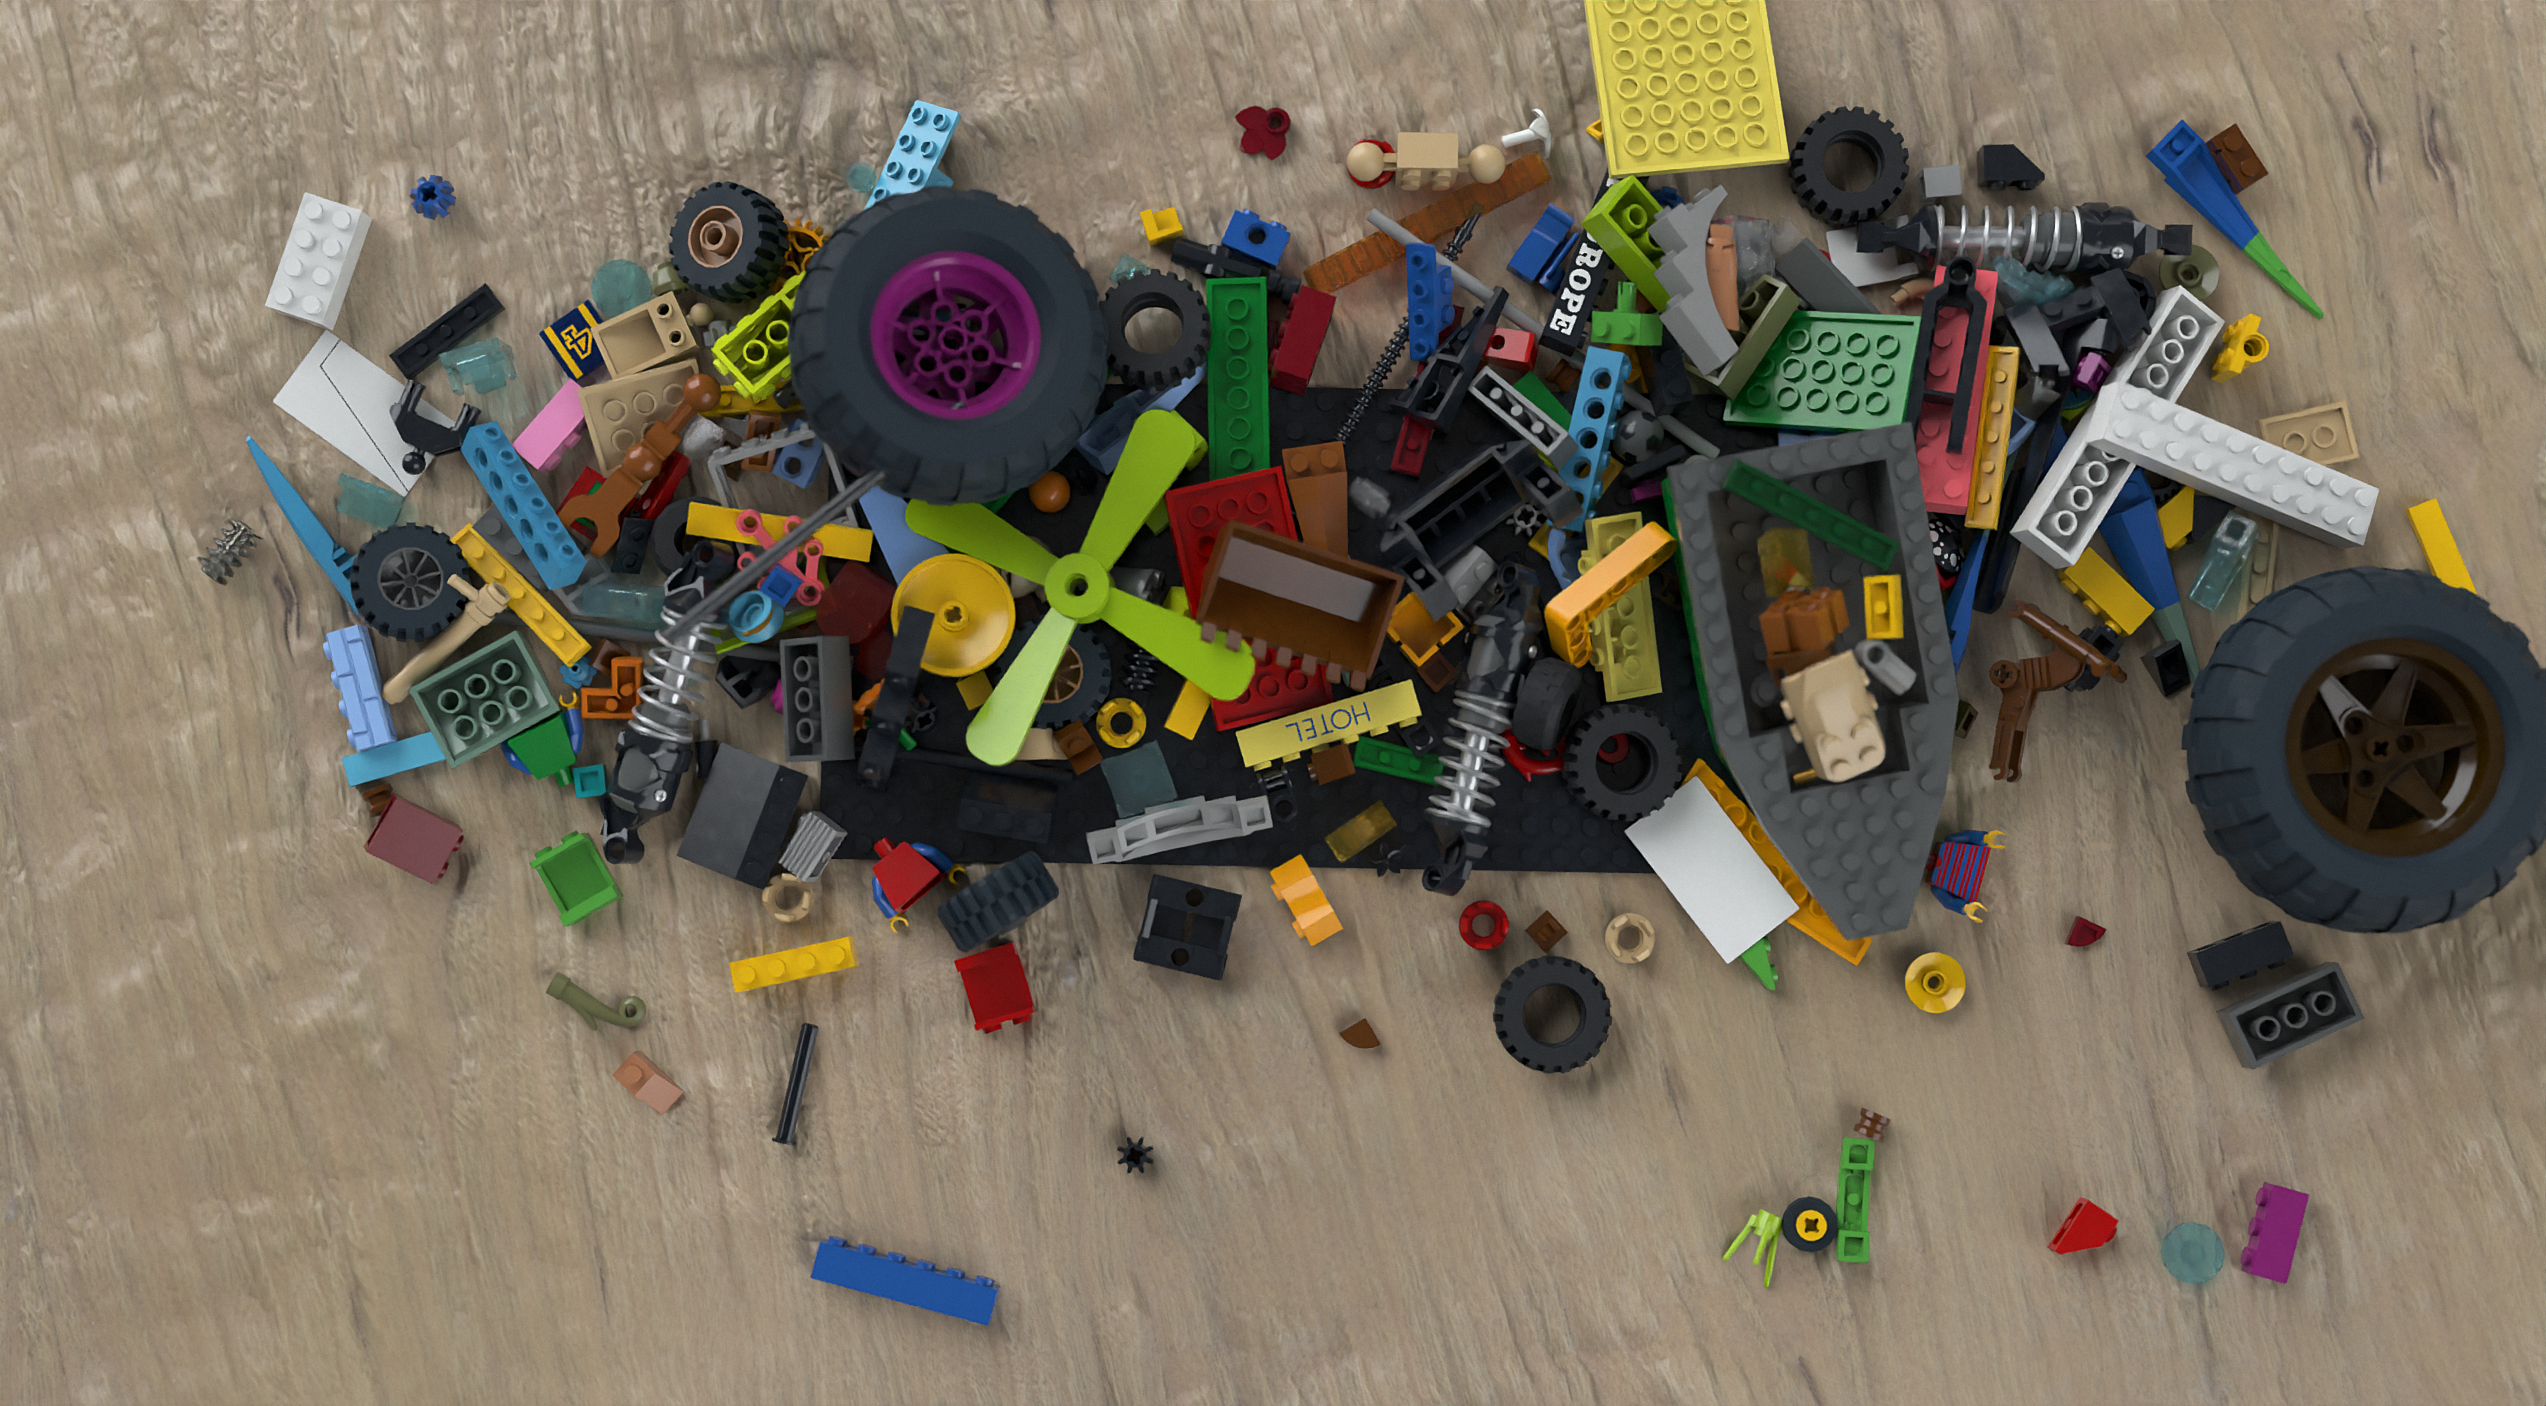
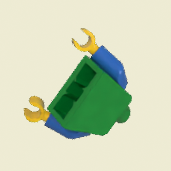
M572 691L574 700L570 704H565L563 695L559 697L560 704L567 710L565 714L561 709L559 712L500 744V748L510 766L527 775H534L538 780L552 774L559 787H563L574 780V776L568 766L577 761L578 753L582 749L584 734L580 711L577 709L580 705V699L575 692Z

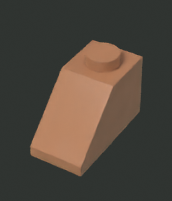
M641 1051L633 1052L612 1075L635 1097L661 1114H665L685 1092Z

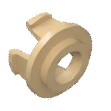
M786 872L776 875L768 882L762 891V902H764L766 910L774 919L781 922H795L804 918L811 910L814 902V892L809 882L802 881L792 872ZM787 886L795 887L801 895L799 904L794 908H785L779 901L780 891Z
M1626 913L1615 917L1605 931L1606 948L1620 962L1637 963L1646 959L1651 954L1655 944V930L1647 919L1638 914ZM1632 927L1638 931L1640 942L1635 948L1625 949L1619 944L1618 935L1623 928Z

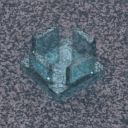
M498 337L438 355L441 366L446 369L451 389L458 396L465 395L463 384L470 385L474 383L476 392L482 394L505 387L506 380L504 374L510 380L518 379L513 364V359L515 358L512 348Z

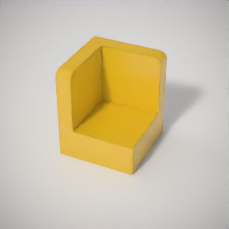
M1174 207L1152 213L1151 209L1139 212L1150 247L1184 236L1182 224H1180Z

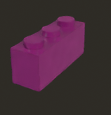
M2264 1182L2263 1188H2259L2255 1202L2258 1205L2256 1215L2250 1220L2248 1226L2249 1243L2243 1249L2240 1258L2241 1265H2243L2242 1271L2287 1284L2309 1194Z

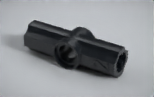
M1178 237L1175 242L1170 260L1175 265L1199 271L1202 276L1209 279L1261 277L1264 263L1235 255L1232 250L1215 244L1206 246Z

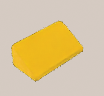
M1900 575L1864 577L1867 640L1902 638L1903 622Z

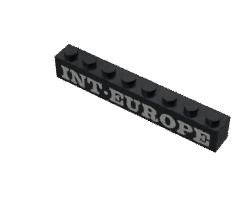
M1607 168L1591 210L1613 184L1625 178L1609 179ZM1650 176L1636 178L1645 188ZM1583 228L1538 342L1541 346L1572 357L1576 348L1582 349L1588 335L1587 332L1583 331L1586 321L1592 323V311H1597L1599 307L1593 303L1597 295L1603 296L1609 281L1604 278L1607 268L1613 270L1615 262L1585 228Z

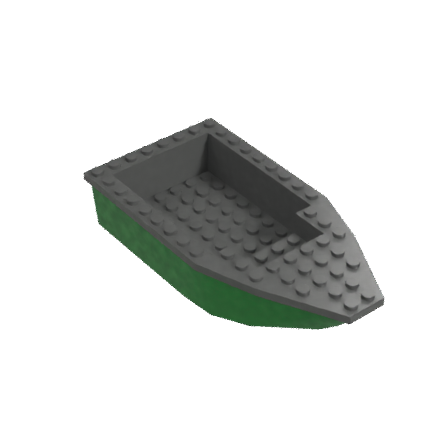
M1911 422L1667 467L1669 477L1661 482L1670 535L1678 541L1677 549L1674 552V559L1699 697L1715 752L1748 801L1764 832L1845 940L1849 941L1908 929L1946 794L1959 701ZM1739 459L1901 543L1887 572L1881 571L1721 488L1720 486L1733 460ZM1769 542H1773L1809 580L1810 584L1802 592L1811 594L1812 590L1821 587H1828L1829 590H1842L1850 625L1840 634H1836L1838 656L1850 650L1854 654L1856 645L1861 641L1867 640L1864 577L1900 575L1903 637L1870 640L1885 643L1889 647L1890 652L1917 675L1912 685L1903 693L1897 695L1868 669L1862 667L1869 680V685L1865 686L1866 691L1872 693L1878 706L1873 711L1886 745L1885 755L1879 765L1843 781L1818 778L1796 786L1792 774L1812 768L1813 766L1802 743H1796L1789 726L1794 725L1792 718L1787 719L1781 707V702L1785 701L1782 691L1778 701L1768 707L1755 704L1750 697V685L1756 678L1760 676H1770L1773 678L1772 670H1769L1767 664L1768 652L1759 617L1769 609L1772 603L1781 598L1785 592L1769 572L1755 560V556ZM1871 647L1867 654L1870 663L1877 656L1874 647Z

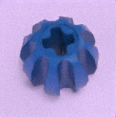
M430 175L428 181L423 176L416 180L419 183L416 189L411 188L410 198L415 199L412 207L416 213H423L424 218L433 220L436 219L437 214L441 218L449 215L448 207L455 206L456 197L451 195L454 192L451 183L446 180L443 181L442 176ZM432 194L437 196L435 200L429 199Z

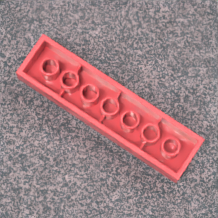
M1937 265L1934 288L1943 283L1946 266ZM1976 269L1974 288L1986 300L1987 307L1961 455L1946 453L1953 406L1923 402L1915 449L1926 511L1966 515L1998 279L1997 271ZM1946 306L1939 311L1925 389L1956 393L1969 321V314L1965 309Z

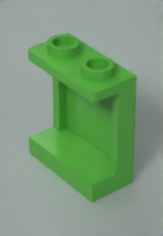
M577 831L561 839L563 844L552 849L551 846H548L534 854L536 859L529 863L539 873L561 913L558 917L564 927L573 926L623 897L620 888L589 833L579 834Z

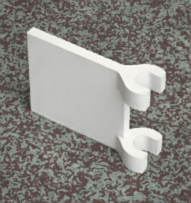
M1904 215L1881 222H1884L1885 226L1897 229L1906 225L1909 221L1908 216ZM1857 226L1826 232L1831 262L1856 288L1893 280L1916 278L1918 275L1917 265L1914 262L1898 265L1895 247L1884 249L1883 253H1856Z

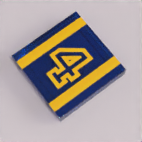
M589 300L539 333L569 379L571 378L575 382L580 381L605 363L590 328L603 323L604 320Z

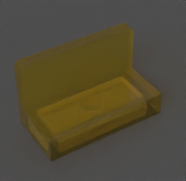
M1773 527L1757 540L1767 597L1778 598L1790 587L1811 589L1815 585L1805 530Z

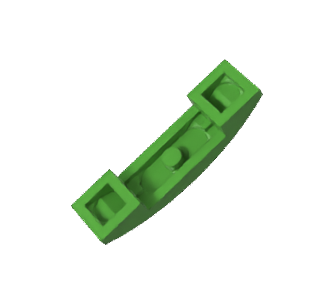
M1843 1137L1836 1192V1219L1838 1226L1835 1239L1837 1261L1868 1263L1870 1232L1867 1231L1870 1171L1873 1170L1874 1139Z

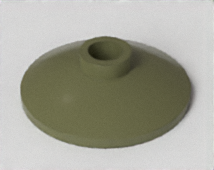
M2192 244L2191 255H2165L2159 266V278L2165 290L2181 285L2199 301L2210 296L2219 282L2220 271L2217 261L2209 251L2198 245ZM2181 274H2189L2190 281H2186L2185 279H2183Z

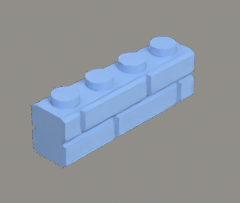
M360 624L326 633L327 642L323 643V648L327 659L332 660L335 671L331 672V678L335 688L341 691L343 700L339 701V708L342 716L348 718L351 729L347 730L350 745L356 747L357 751L363 752L397 742L398 737L389 704L381 695L383 682L368 627Z

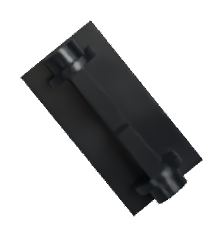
M630 510L624 516L621 534L613 557L612 573L640 574L654 520L640 518L641 513L635 510Z

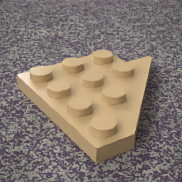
M696 358L577 389L603 478L610 477L620 464H624V456L627 450L634 444L641 443L640 440L659 419L665 422L684 400L682 393L686 380L692 375L700 373ZM652 480L645 481L646 484L639 491L640 494L646 492Z

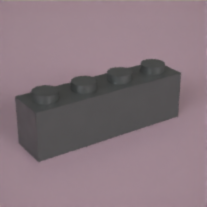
M1485 366L1471 381L1467 390L1475 401L1522 440L1529 439L1537 453L1558 470L1579 449L1577 443L1566 430L1488 366Z

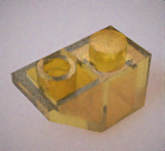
M1380 800L1324 839L1339 861L1343 863L1397 826V823Z

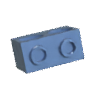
M797 418L796 422L792 421L787 428L789 433L801 429L800 425L808 422V419ZM817 436L814 437V442L811 446H806L803 441L784 446L783 449L779 448L774 456L773 464L775 467L772 473L804 489L811 488L826 457L821 440ZM793 457L798 458L801 462V470L797 474L792 472L789 467L790 460Z

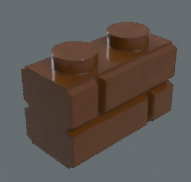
M2236 123L2205 143L2235 195L2269 174Z

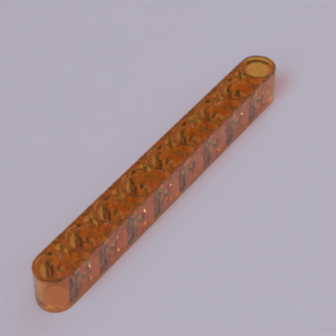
M1535 151L1506 165L1503 175L1495 182L1480 183L1475 181L1396 223L1426 244H1429L1454 231L1457 226L1461 227L1463 221L1483 212L1480 216L1482 217L1544 185L1552 179V176L1539 152ZM1379 230L1309 266L1302 273L1310 288L1331 294L1406 255V248Z

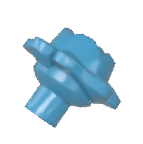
M582 656L570 668L564 663L559 670L564 675L562 678L563 683L571 684L577 690L581 689L582 684L590 686L592 677L597 673V669L588 665L590 658Z

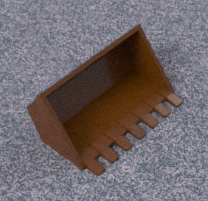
M1229 519L1228 524L1219 531L1203 574L1200 605L1196 616V624L1201 626L1200 640L1212 644L1215 640L1216 631L1224 632L1227 634L1226 649L1238 652L1241 639L1252 642V652L1250 655L1254 658L1263 660L1266 647L1277 650L1275 662L1277 665L1288 668L1291 655L1302 658L1300 670L1302 673L1313 676L1316 663L1326 666L1325 679L1327 681L1339 683L1341 671L1351 674L1350 687L1362 692L1365 688L1366 679L1370 680L1405 576Z

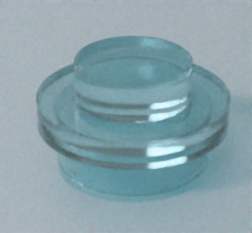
M857 162L847 170L846 181L852 190L860 193L867 192L876 183V173L869 164Z

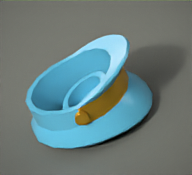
M751 590L738 596L731 603L728 610L731 615L729 624L733 633L740 640L750 643L762 642L774 636L781 628L784 620L782 605L763 592Z

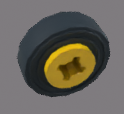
M1810 1196L1798 1198L1789 1204L1783 1213L1781 1223L1783 1234L1791 1245L1801 1251H1821L1830 1245L1836 1236L1838 1226L1836 1214L1830 1205L1819 1198Z

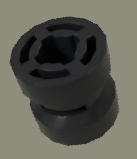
M1274 268L1267 282V298L1280 299L1284 305L1289 306L1293 293H1298L1302 279L1296 276H1285L1281 270Z

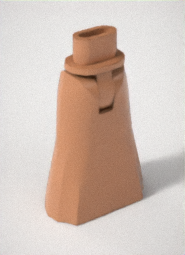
M1709 224L1705 249V264L1709 288L1715 307L1726 330L1739 331L1737 252L1735 241L1732 240L1733 227Z

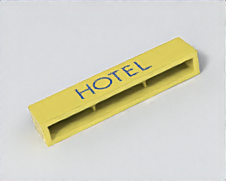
M1410 679L1236 732L1245 766L1248 768L1253 766L1254 771H1259L1272 767V760L1282 758L1285 763L1301 758L1300 752L1311 749L1312 753L1315 754L1330 749L1329 743L1341 740V744H1349L1359 741L1358 735L1370 731L1372 737L1388 732L1387 726L1399 723L1400 728L1416 724L1418 723L1416 717L1422 716L1413 682Z

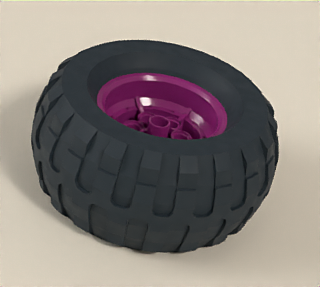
M949 186L922 187L916 192L906 194L895 193L875 201L869 208L858 214H853L834 231L831 237L813 256L797 290L789 324L788 350L793 387L797 398L801 400L802 406L807 413L810 426L821 442H825L839 457V461L857 476H863L872 468L885 473L886 478L877 484L880 486V490L903 499L908 497L926 501L930 505L953 506L954 504L990 502L1036 482L1056 466L1083 435L1095 414L1094 411L1107 378L1106 349L1109 339L1106 318L1102 315L1097 297L1099 293L1088 270L1086 268L1082 269L1080 263L1075 258V250L1058 231L1054 233L1045 224L1038 220L1040 216L1020 204L1014 206L1006 201L997 199L998 195L984 190H953ZM951 294L968 298L975 303L960 310ZM918 300V318L900 316L909 305ZM935 311H946L950 316V321H939L935 316ZM965 321H975L979 326V332H969L965 327ZM998 328L1003 339L1004 352L989 343L990 337ZM917 329L924 331L927 335V341H916L913 338L912 331ZM950 345L952 346L953 350H948L946 347ZM893 351L905 357V361L899 368ZM972 351H982L986 356V362H976L972 358ZM929 360L934 366V371L924 372L919 367V361ZM949 371H960L964 381L961 383L953 382L949 377ZM975 382L992 385L987 391L975 397ZM931 390H934L938 396V399H934L925 394ZM958 400H961L967 408L951 409L949 407Z

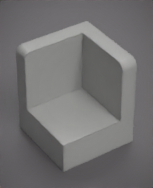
M1959 165L1923 168L1917 174L1920 204L1932 203L1936 198L1959 196L1962 193Z

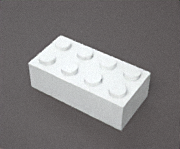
M305 192L265 306L277 313L333 331L372 218L361 210Z

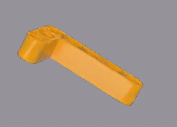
M1650 522L1551 600L1545 609L1544 615L1552 650L1565 662L1576 666L1577 669L1585 665L1592 655V645L1587 624L1669 559L1676 551L1678 541L1656 522Z

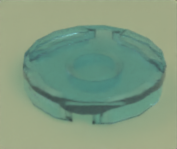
M626 259L612 260L602 265L591 284L592 298L597 308L611 318L649 302L653 294L652 282L647 272L638 264Z
M2196 1222L2180 1223L2175 1226L2163 1239L2161 1248L2163 1264L2170 1274L2178 1280L2190 1284L2205 1283L2215 1277L2222 1268L2225 1257L2223 1242L2218 1234L2208 1226Z

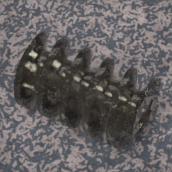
M231 518L227 521L232 526V529H220L225 538L219 539L214 537L212 539L217 548L213 549L206 546L205 550L210 557L208 559L200 556L197 558L202 565L201 570L223 586L227 585L223 575L228 577L235 575L231 566L237 568L242 566L243 563L238 556L248 558L250 553L246 547L253 549L257 547L258 544L253 537L263 539L259 533L242 521Z

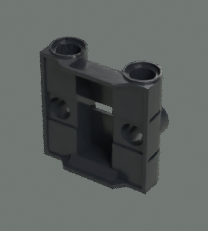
M1153 874L1147 898L1148 902L1133 959L1222 981L1228 956L1226 953L1234 921L1237 919L1242 895ZM1199 889L1203 893V901L1199 906L1188 904L1186 895L1189 890ZM1187 912L1195 913L1188 942H1183L1181 937ZM1183 948L1188 952L1189 960L1185 965H1177L1173 962L1172 953L1175 949Z

